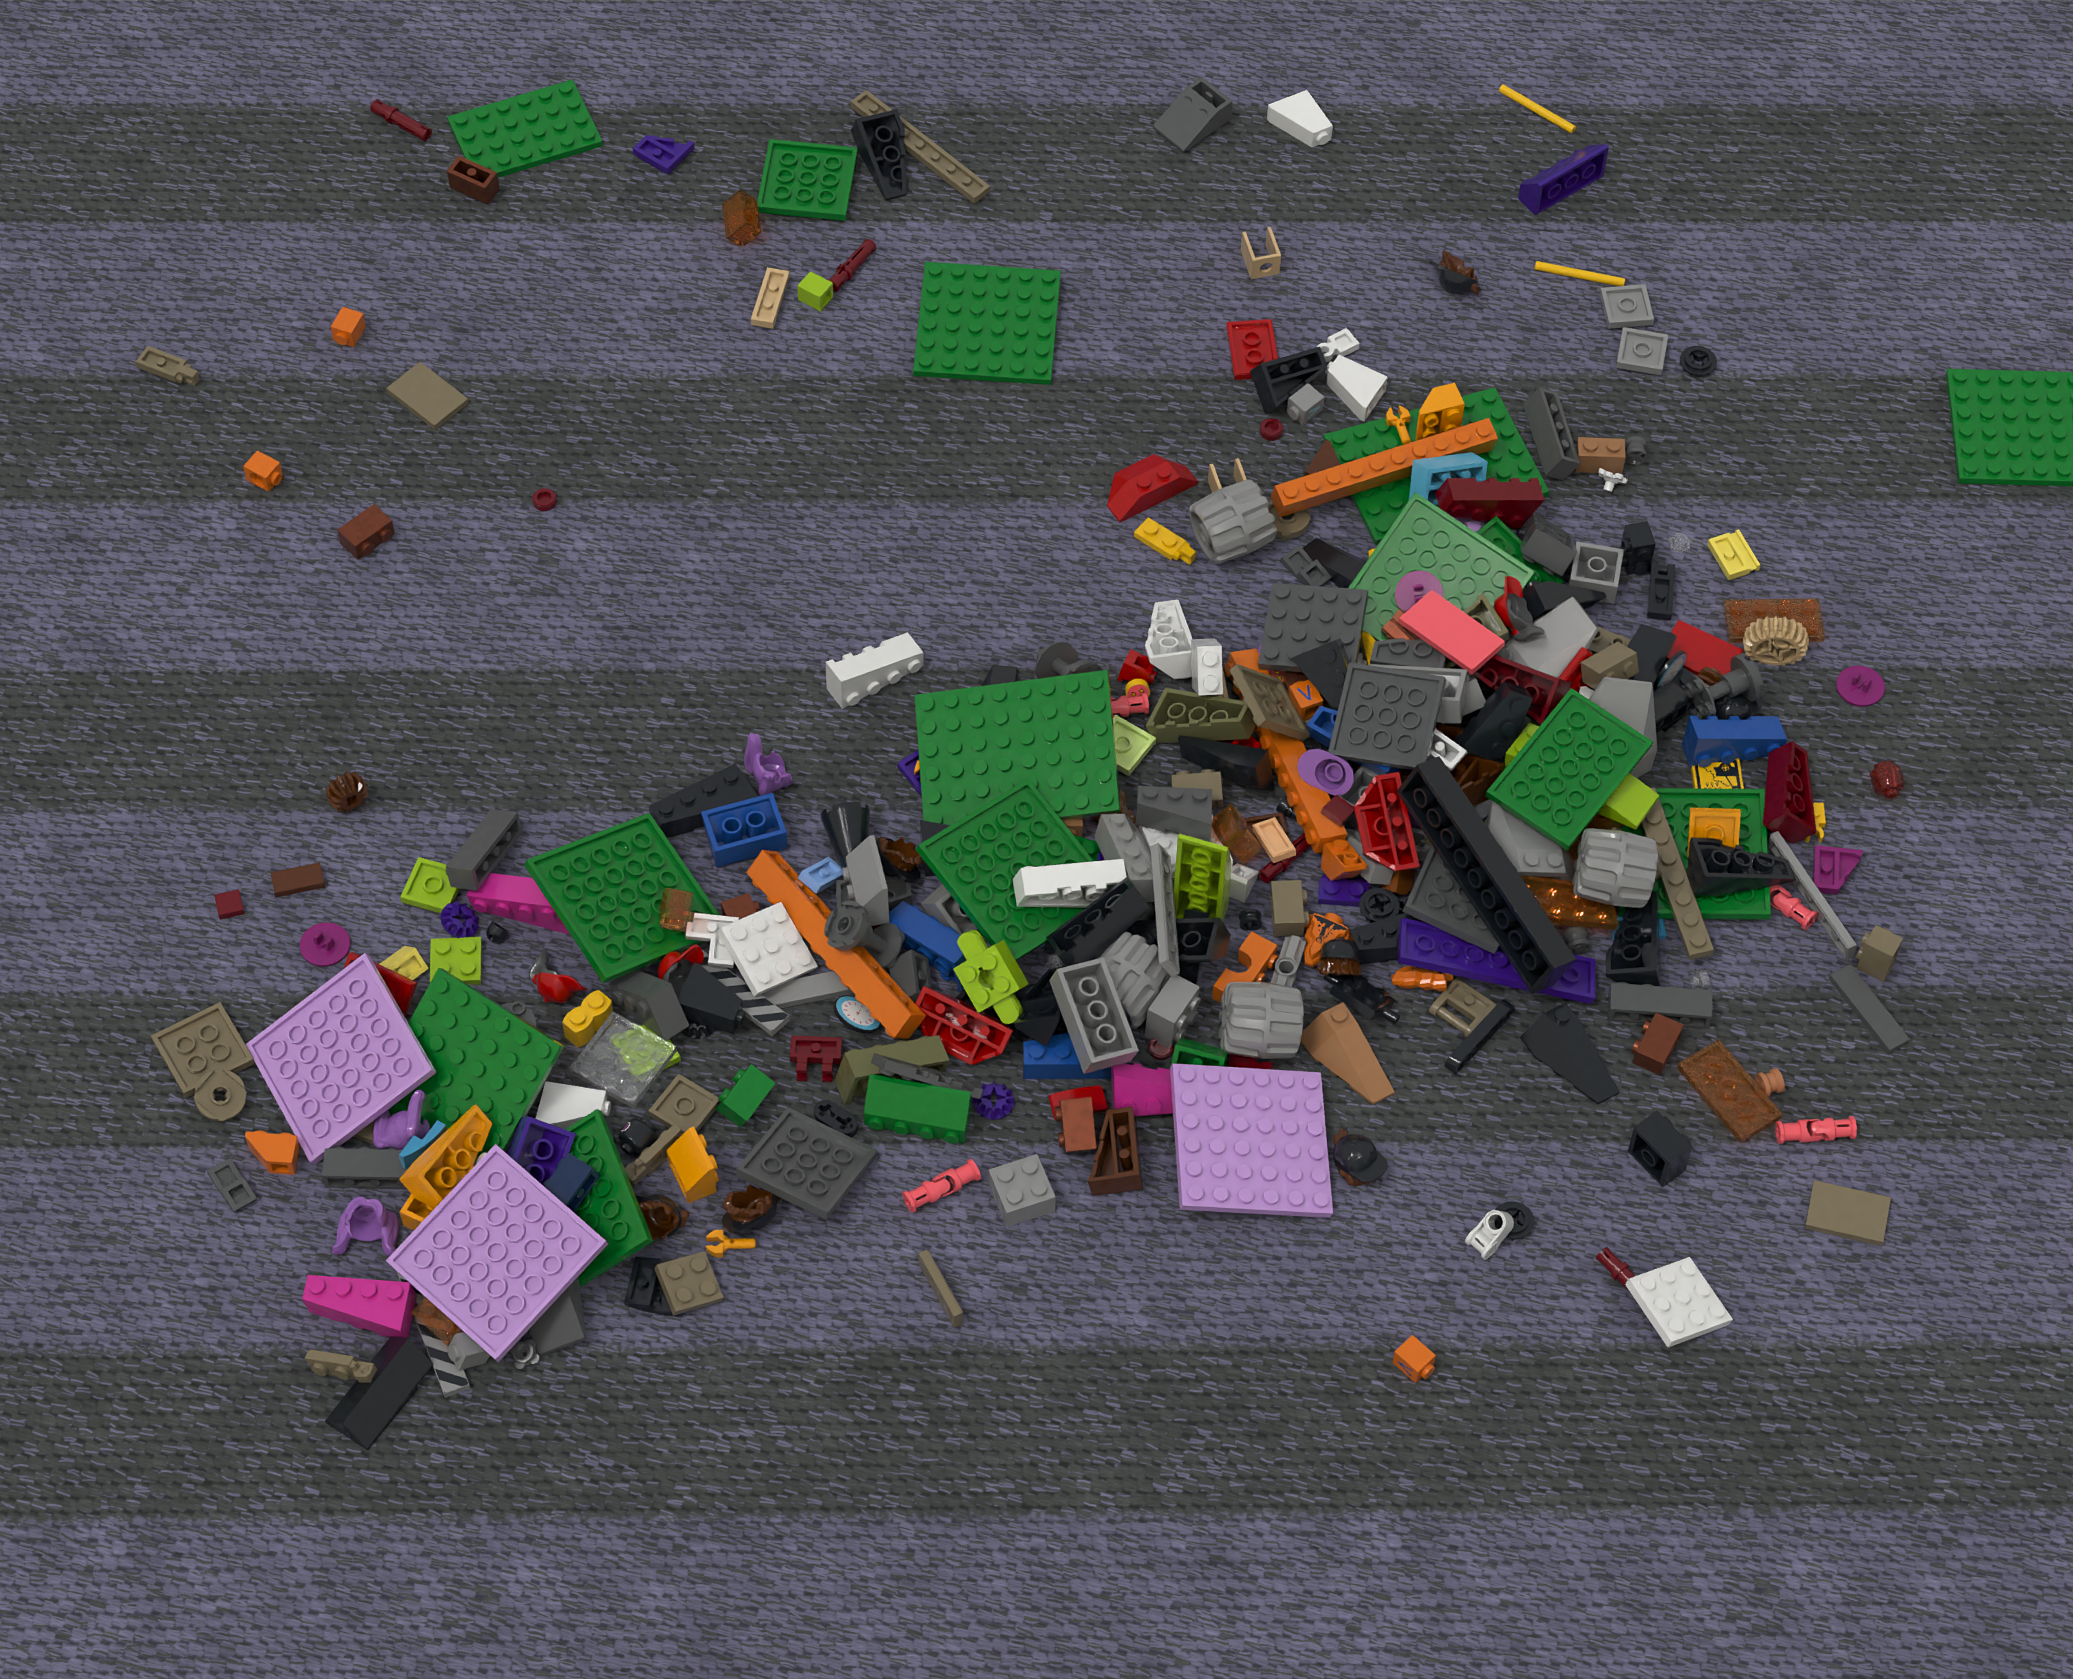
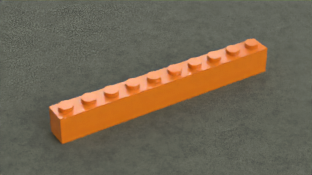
M1487 418L1275 485L1270 498L1280 518L1409 477L1412 474L1413 460L1469 452L1478 455L1493 449L1498 437L1490 419Z
M1257 648L1230 652L1227 663H1225V673L1230 678L1234 692L1241 701H1243L1244 697L1235 686L1230 669L1238 664L1269 675L1266 669H1259L1258 667L1260 654ZM1256 725L1253 731L1259 737L1261 748L1268 750L1271 768L1274 769L1279 785L1287 795L1288 804L1291 807L1293 806L1297 822L1302 826L1306 841L1311 845L1314 853H1322L1325 842H1333L1337 839L1345 840L1347 832L1344 826H1338L1321 813L1323 807L1331 800L1328 793L1309 785L1299 775L1297 768L1298 760L1307 751L1302 740L1290 738L1287 735L1279 732L1275 733L1270 729L1260 728Z
M762 850L746 872L752 879L753 885L767 895L766 898L772 905L782 902L800 936L805 938L810 943V948L826 961L825 965L830 970L836 972L840 977L841 983L854 992L856 1000L871 1011L870 1015L885 1027V1032L890 1037L909 1039L926 1015L864 947L855 946L848 951H839L827 943L829 941L828 937L824 934V928L832 911L816 893L798 879L799 875L777 851Z

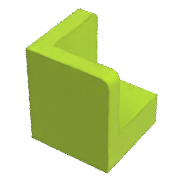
M809 272L797 286L798 300L820 312L833 298V283L813 272Z

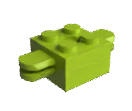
M970 930L959 936L957 944L966 961L953 968L974 1007L979 1013L993 1006L1002 1023L1010 1024L1015 1022L1023 1013V1009L1014 993L1029 985L1007 944L1003 940L988 948L979 931Z

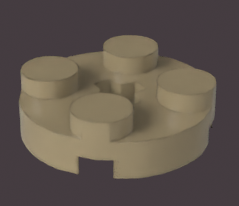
M1272 500L1269 501V512L1275 517L1273 524L1277 528L1276 537L1283 541H1289L1292 538L1303 535L1310 525L1309 508L1289 514L1292 516L1291 519L1285 520L1283 517L1279 518Z
M229 1070L210 1071L204 1074L197 1082L194 1102L197 1110L205 1118L222 1123L235 1118L244 1108L246 1100L245 1086L241 1078ZM225 1090L226 1100L215 1101L214 1091L221 1092Z

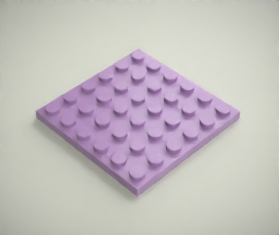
M366 953L245 1044L295 1136L298 1137L308 1160L314 1165L324 1159L325 1148L341 1146L436 1073L374 962Z
M1189 1064L1171 1065L1170 1077L1180 1210L1324 1218L1333 1215L1321 1073Z
M495 1144L390 1255L386 1262L493 1359L499 1362L608 1243Z

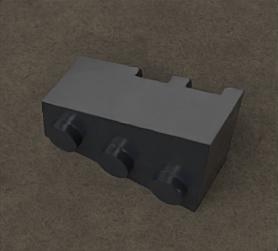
M1341 638L1291 658L1336 711L1339 708L1350 662Z

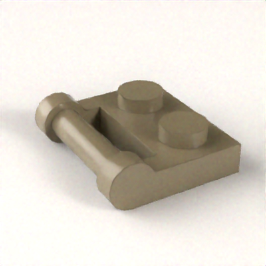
M1456 977L1446 988V991L1432 1004L1429 1013L1435 1017L1438 1015L1463 1032L1464 1037H1467L1497 1004ZM1447 1003L1473 1022L1469 1025L1444 1008L1445 1004Z

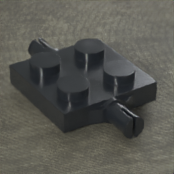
M1333 974L1324 976L1323 979L1333 985L1329 992L1331 995L1370 1020L1375 1017H1384L1394 1025L1399 1021L1400 1015L1390 1010L1395 999L1390 997L1386 990L1376 988L1368 983L1364 976L1350 975L1346 978H1340Z

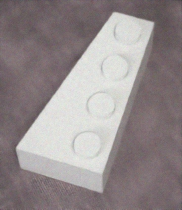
M907 632L882 641L877 648L872 646L865 647L861 654L853 656L852 653L843 655V660L835 662L833 659L826 661L827 690L842 709L849 705L853 706L867 695L876 694L882 687L898 682L901 677L909 673L917 672L924 666L923 651Z
M1124 859L1023 867L1013 878L1017 907L1086 908L1126 878Z

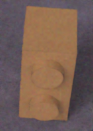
M1578 437L1576 452L1580 465L1575 469L1576 472L1598 473L1599 468H1602L1613 474H1622L1626 458L1625 439Z

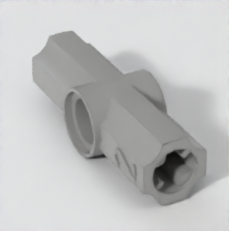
M1294 935L1285 937L1279 958L1275 963L1271 983L1293 987L1306 947V942L1301 937Z

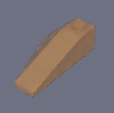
M1344 1002L1322 1012L1302 1032L1301 1043L1310 1057L1330 1069L1329 1072L1343 1079L1349 1084L1351 1089L1372 1105L1395 1094L1362 1030Z

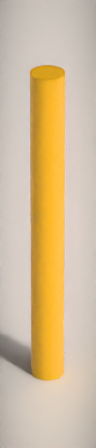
M1502 84L1499 88V92L1567 132L1572 134L1575 131V125L1506 85Z
M1536 261L1534 269L1614 286H1624L1625 278Z

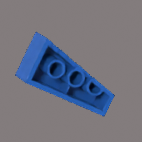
M902 901L889 913V923L898 926L905 934V939L901 946L907 951L913 950L927 957L929 967L933 964L941 973L940 977L947 982L952 979L958 984L957 990L961 992L964 987L953 968L966 961L957 944V940L961 935L952 927H946L941 924L934 916L929 917L924 914L917 906H911Z
M1068 1032L1052 1036L1047 1046L1036 1040L1026 1041L1023 1045V1079H1111V1067L1083 1073Z

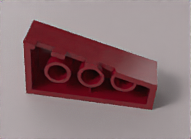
M1447 478L1435 493L1440 509L1452 517L1488 523L1497 516L1507 527L1521 529L1545 500L1538 478H1530L1529 482H1520L1519 478H1510L1509 482H1498L1497 478H1488L1482 482H1477L1476 478Z
M1496 654L1473 674L1495 690L1503 681L1526 688L1533 697L1526 714L1532 716L1540 724L1545 721L1567 694L1571 685L1570 682Z
M1793 741L1769 752L1763 826L1773 832L1778 831L1791 844L1816 833L1807 750Z

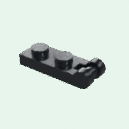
M1659 562L1651 563L1647 618L1671 620L1675 564L1668 563L1666 566L1659 565Z

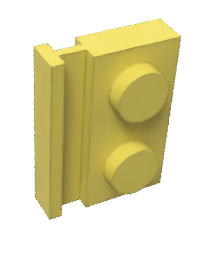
M1739 529L1732 534L1726 533L1708 539L1707 546L1728 580L1749 574L1753 570L1759 571L1760 563Z

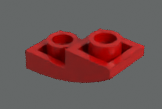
M1102 1085L1050 1094L1048 1098L1054 1120H1056L1055 1106H1059L1060 1100L1091 1097L1093 1113L1105 1112L1108 1107Z

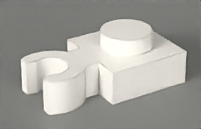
M1345 328L1329 336L1327 343H1321L1317 347H1320L1322 352H1326L1323 356L1325 362H1328L1335 354L1344 357L1358 350L1360 343Z

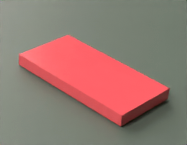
M1433 590L1428 592L1399 618V624L1461 668L1467 669V672L1471 675L1505 646L1503 639Z

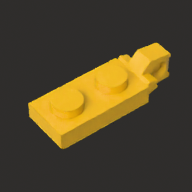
M1149 517L1134 531L1136 539L1171 561L1172 559L1178 560L1180 558L1190 565L1196 559V551L1189 546L1190 544L1186 540Z

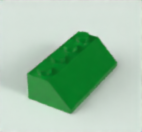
M869 1075L864 1107V1125L874 1130H893L901 1135L910 1133L919 1135L924 1139H943L951 1144L965 1143L971 1120V1092L885 1076Z

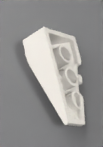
M1179 600L1156 602L1151 617V626L1148 630V640L1145 644L1149 662L1173 679L1192 677V636Z

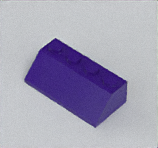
M1606 144L1589 145L1582 150H1577L1568 158L1558 161L1554 166L1542 170L1533 178L1526 179L1520 184L1518 199L1534 215H1537L1604 176L1609 146Z
M529 1116L521 1117L508 1155L543 1185L556 1171L558 1162L570 1152L576 1133Z

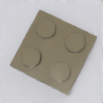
M678 1074L648 1110L650 1117L668 1128L674 1124L681 1129L682 1134L693 1126L696 1132H698L714 1113L721 1101L714 1094Z
M705 1251L660 1263L655 1267V1272L673 1316L719 1303L724 1298Z

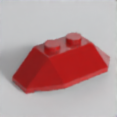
M1153 454L1114 474L1107 507L1119 523L1199 484V481L1185 465Z
M1399 772L1375 776L1354 806L1363 854L1394 872L1420 867L1407 807L1396 792L1402 785Z
M923 986L915 1003L926 1015L920 1023L923 1035L929 1037L939 1035L946 1053L970 1065L1003 1054L1014 1031L999 1019L983 1011L978 1013L975 1007L926 986Z

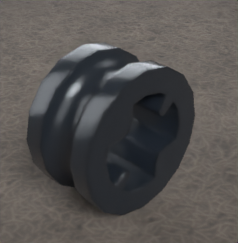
M1256 909L1241 911L1239 913L1240 928L1244 931L1260 929L1262 926V921L1260 920L1261 912Z

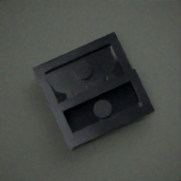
M635 1256L624 1304L625 1306L649 1313L673 1316L655 1272L656 1265L662 1263L660 1258Z

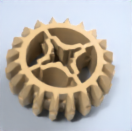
M1766 616L1764 620L1757 619L1756 622L1750 623V626L1746 628L1743 645L1745 654L1750 656V660H1758L1759 664L1785 666L1788 663L1793 665L1795 661L1802 660L1809 646V638L1806 628L1802 627V623H1796L1795 619L1788 620L1786 616L1783 618H1777V616L1769 618Z

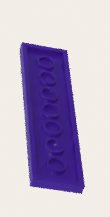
M1406 918L1401 919L1399 923L1398 963L1529 991L1500 946H1498L1495 954L1428 923ZM1574 955L1576 958L1575 962L1553 986L1537 993L1592 1004L1595 999V959Z

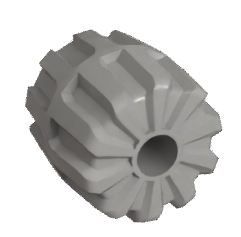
M1244 480L1216 490L1195 502L1189 508L1190 522L1195 537L1205 555L1214 564H1220L1247 555L1273 541L1277 535V528L1273 524L1275 517L1268 509L1270 504L1267 498L1262 496L1261 488L1252 480Z
M1585 829L1577 847L1578 859L1574 861L1573 868L1576 870L1572 878L1574 895L1608 905L1644 907L1651 896L1658 863L1656 841L1624 831Z
M1124 932L1098 958L1104 957L1130 1029H1136L1147 1018L1148 1008L1171 976L1159 964L1158 946L1147 944L1146 938L1137 934L1132 936L1131 933Z
M1267 982L1228 983L1221 998L1222 1010L1219 1012L1218 1019L1221 1022L1218 1031V1037L1221 1038L1220 1048L1227 1054L1256 1059H1289L1295 1056L1301 1042L1304 1017L1303 999L1300 990L1295 987Z

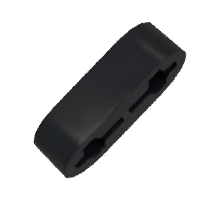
M829 1100L819 1101L815 1105L814 1118L816 1121L851 1138L856 1135L857 1120L852 1114ZM821 1110L824 1112L830 1110V1116L828 1114L821 1116ZM841 1123L843 1125L850 1123V1129L847 1127L844 1130L841 1129Z

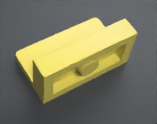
M403 946L380 963V965L411 980H414L429 969L417 949L409 946Z

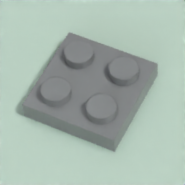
M1646 284L1601 288L1600 297L1608 329L1653 325L1654 316Z
M1623 327L1616 368L1661 375L1668 335Z

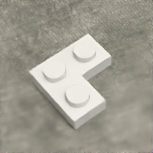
M688 912L686 939L710 942L708 966L733 968L734 960L717 931L721 927L739 920V917Z

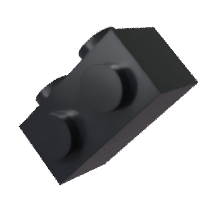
M1648 521L1628 524L1624 527L1620 549H1624L1621 567L1625 568L1627 575H1641L1650 571L1656 543Z

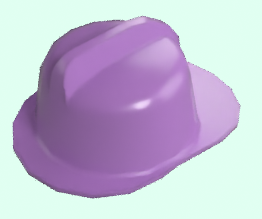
M1311 749L1303 753L1298 760L1297 768L1299 775L1303 781L1332 795H1343L1353 785V770L1345 759L1324 750Z

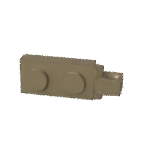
M150 346L145 348L135 362L137 368L173 382L182 383L184 381L187 384L196 386L200 380L198 371L192 369V366L187 364V360Z
M674 1124L668 1130L663 1131L658 1140L650 1147L645 1148L634 1163L627 1165L625 1170L633 1186L646 1175L650 1176L667 1160L666 1150L682 1135L681 1129Z
M308 1350L305 1356V1360L311 1366V1370L319 1376L331 1375L343 1380L350 1378L358 1380L359 1383H371L372 1378L377 1372V1368L373 1363L356 1361L354 1356Z

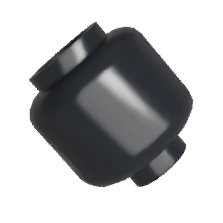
M643 1117L631 1119L618 1135L622 1143L620 1148L629 1156L633 1154L640 1156L645 1148L650 1147L656 1142L657 1136L655 1132L657 1129Z

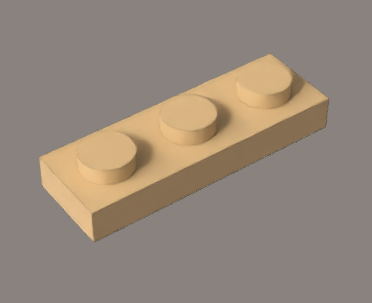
M767 267L751 316V325L774 328L790 278L789 271Z

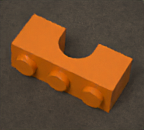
M1251 931L1239 948L1237 961L1246 966L1248 970L1236 973L1225 968L1213 986L1212 999L1221 1003L1224 989L1231 982H1264L1266 971L1268 968L1272 970L1279 956L1276 955L1277 944Z

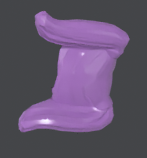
M750 733L744 755V765L746 770L754 776L759 786L758 796L770 794L793 784L791 774L786 773L782 757L775 753V751H771L770 755L764 756L759 734Z
M416 1090L412 1095L407 1111H400L391 1116L389 1110H387L375 1119L373 1144L376 1148L392 1147L397 1150H403L413 1135L423 1140L431 1128L427 1120H423L422 1124L420 1123L422 1105L425 1099V1093L422 1090Z
M354 1198L340 1217L336 1243L332 1247V1253L342 1255L346 1251L351 1238L361 1241L382 1239L383 1251L385 1255L390 1257L396 1250L395 1245L399 1233L397 1215L386 1210L385 1206L377 1199Z

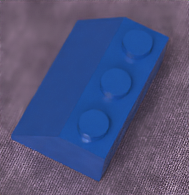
M773 793L701 812L708 845L716 868L758 857L762 850L780 851L788 848L787 832Z

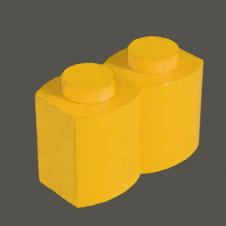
M600 990L590 993L583 1000L581 1006L572 1009L564 1017L563 1029L565 1038L577 1048L587 1044L593 1038L595 1031L605 1028L611 1022L614 1016L612 1000Z

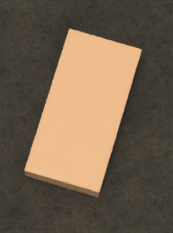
M1275 817L1252 825L1254 834L1273 863L1296 855L1295 847Z

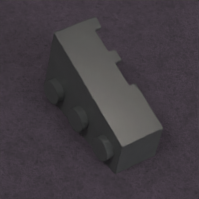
M1138 786L1136 824L1165 833L1167 830H1171L1210 842L1212 789Z
M636 970L618 977L609 983L612 991L611 998L614 1003L662 1040L667 1041L689 1026L670 982Z

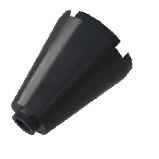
M845 802L833 805L832 811L827 812V809H824L821 812V821L841 869L846 867V856L868 837L870 810L867 804H865L864 808L861 807L860 802Z

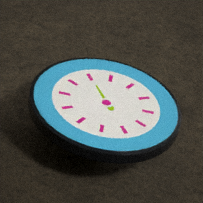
M1679 651L1669 661L1665 660L1655 680L1654 690L1675 678L1686 661V652Z
M841 996L835 1001L833 1006L834 1013L849 1030L852 1029L856 1032L871 1034L880 1027L881 1023L875 1020L870 1015L871 1011L865 1005L858 1002L855 997Z

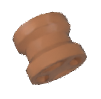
M1773 1068L1769 1070V1073L1760 1072L1755 1075L1757 1089L1763 1098L1769 1097L1773 1092H1784V1079L1779 1069Z

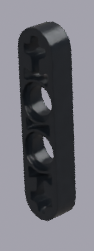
M1505 999L1501 1000L1451 1053L1445 1062V1068L1454 1074H1458L1511 1017L1515 1006Z

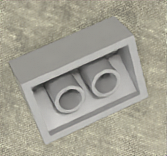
M871 835L846 856V867L842 868L844 883L849 882V885H846L848 900H853L865 907L868 912L869 925L873 926L889 923L888 888L875 836Z

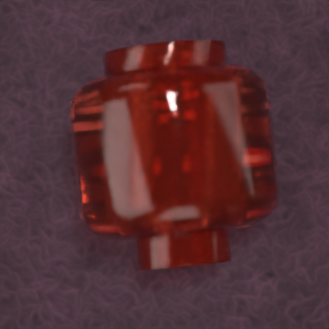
M1893 761L1875 764L1874 769L1870 772L1874 793L1884 795L1885 799L1898 796V792L1905 786L1901 767L1893 764Z

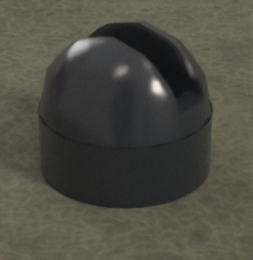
M493 921L486 931L488 939L493 937L492 943L503 941L509 933Z

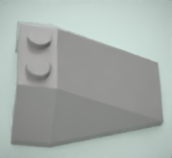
M1571 597L1533 620L1532 626L1541 627L1545 634H1538L1526 641H1517L1510 632V639L1505 642V646L1496 655L1558 678L1581 647L1589 648L1599 628L1577 600Z
M1604 677L1589 700L1653 741L1652 747L1630 773L1638 778L1651 771L1657 752L1652 682Z
M1491 801L1487 827L1519 875L1552 877L1553 885L1574 886L1572 884V878L1575 873L1573 868L1574 861L1569 851L1494 801Z

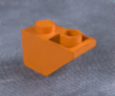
M1337 839L1323 844L1321 869L1330 881L1353 878L1367 869V864L1347 840Z
M261 1130L255 1132L246 1131L245 1138L248 1148L269 1173L295 1175L300 1152L297 1136L290 1133L271 1134Z

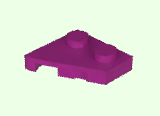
M1815 845L1813 850V882L1821 893L1837 895L1860 861L1863 850Z

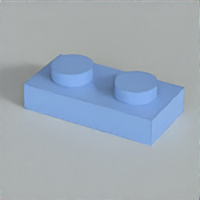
M827 857L803 870L798 879L817 894L835 884V880H842L843 874L841 866L830 857Z

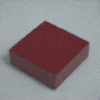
M1335 795L1321 811L1324 816L1340 827L1355 813L1354 806L1338 795Z
M239 889L214 895L220 920L244 914Z

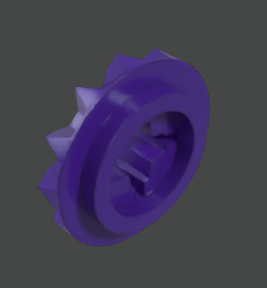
M458 901L452 904L448 903L440 914L443 928L456 938L472 937L479 928V917L475 916V909L470 910L467 907V903L459 904ZM460 915L462 919H465L464 923H461V920L456 919V917Z
M995 1081L987 1085L983 1083L980 1099L973 1098L975 1110L987 1119H1001L1007 1116L1014 1107L1012 1090H1009L1005 1084L1000 1085ZM993 1093H995L997 1099H1001L996 1101L995 1107H992L991 1100H989Z

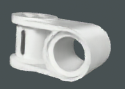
M1493 1210L1488 1212L1477 1227L1468 1234L1465 1243L1477 1249L1484 1260L1488 1259L1495 1253L1500 1243L1514 1226L1512 1216L1503 1211ZM1498 1216H1501L1503 1220V1225L1500 1229H1497L1494 1224Z

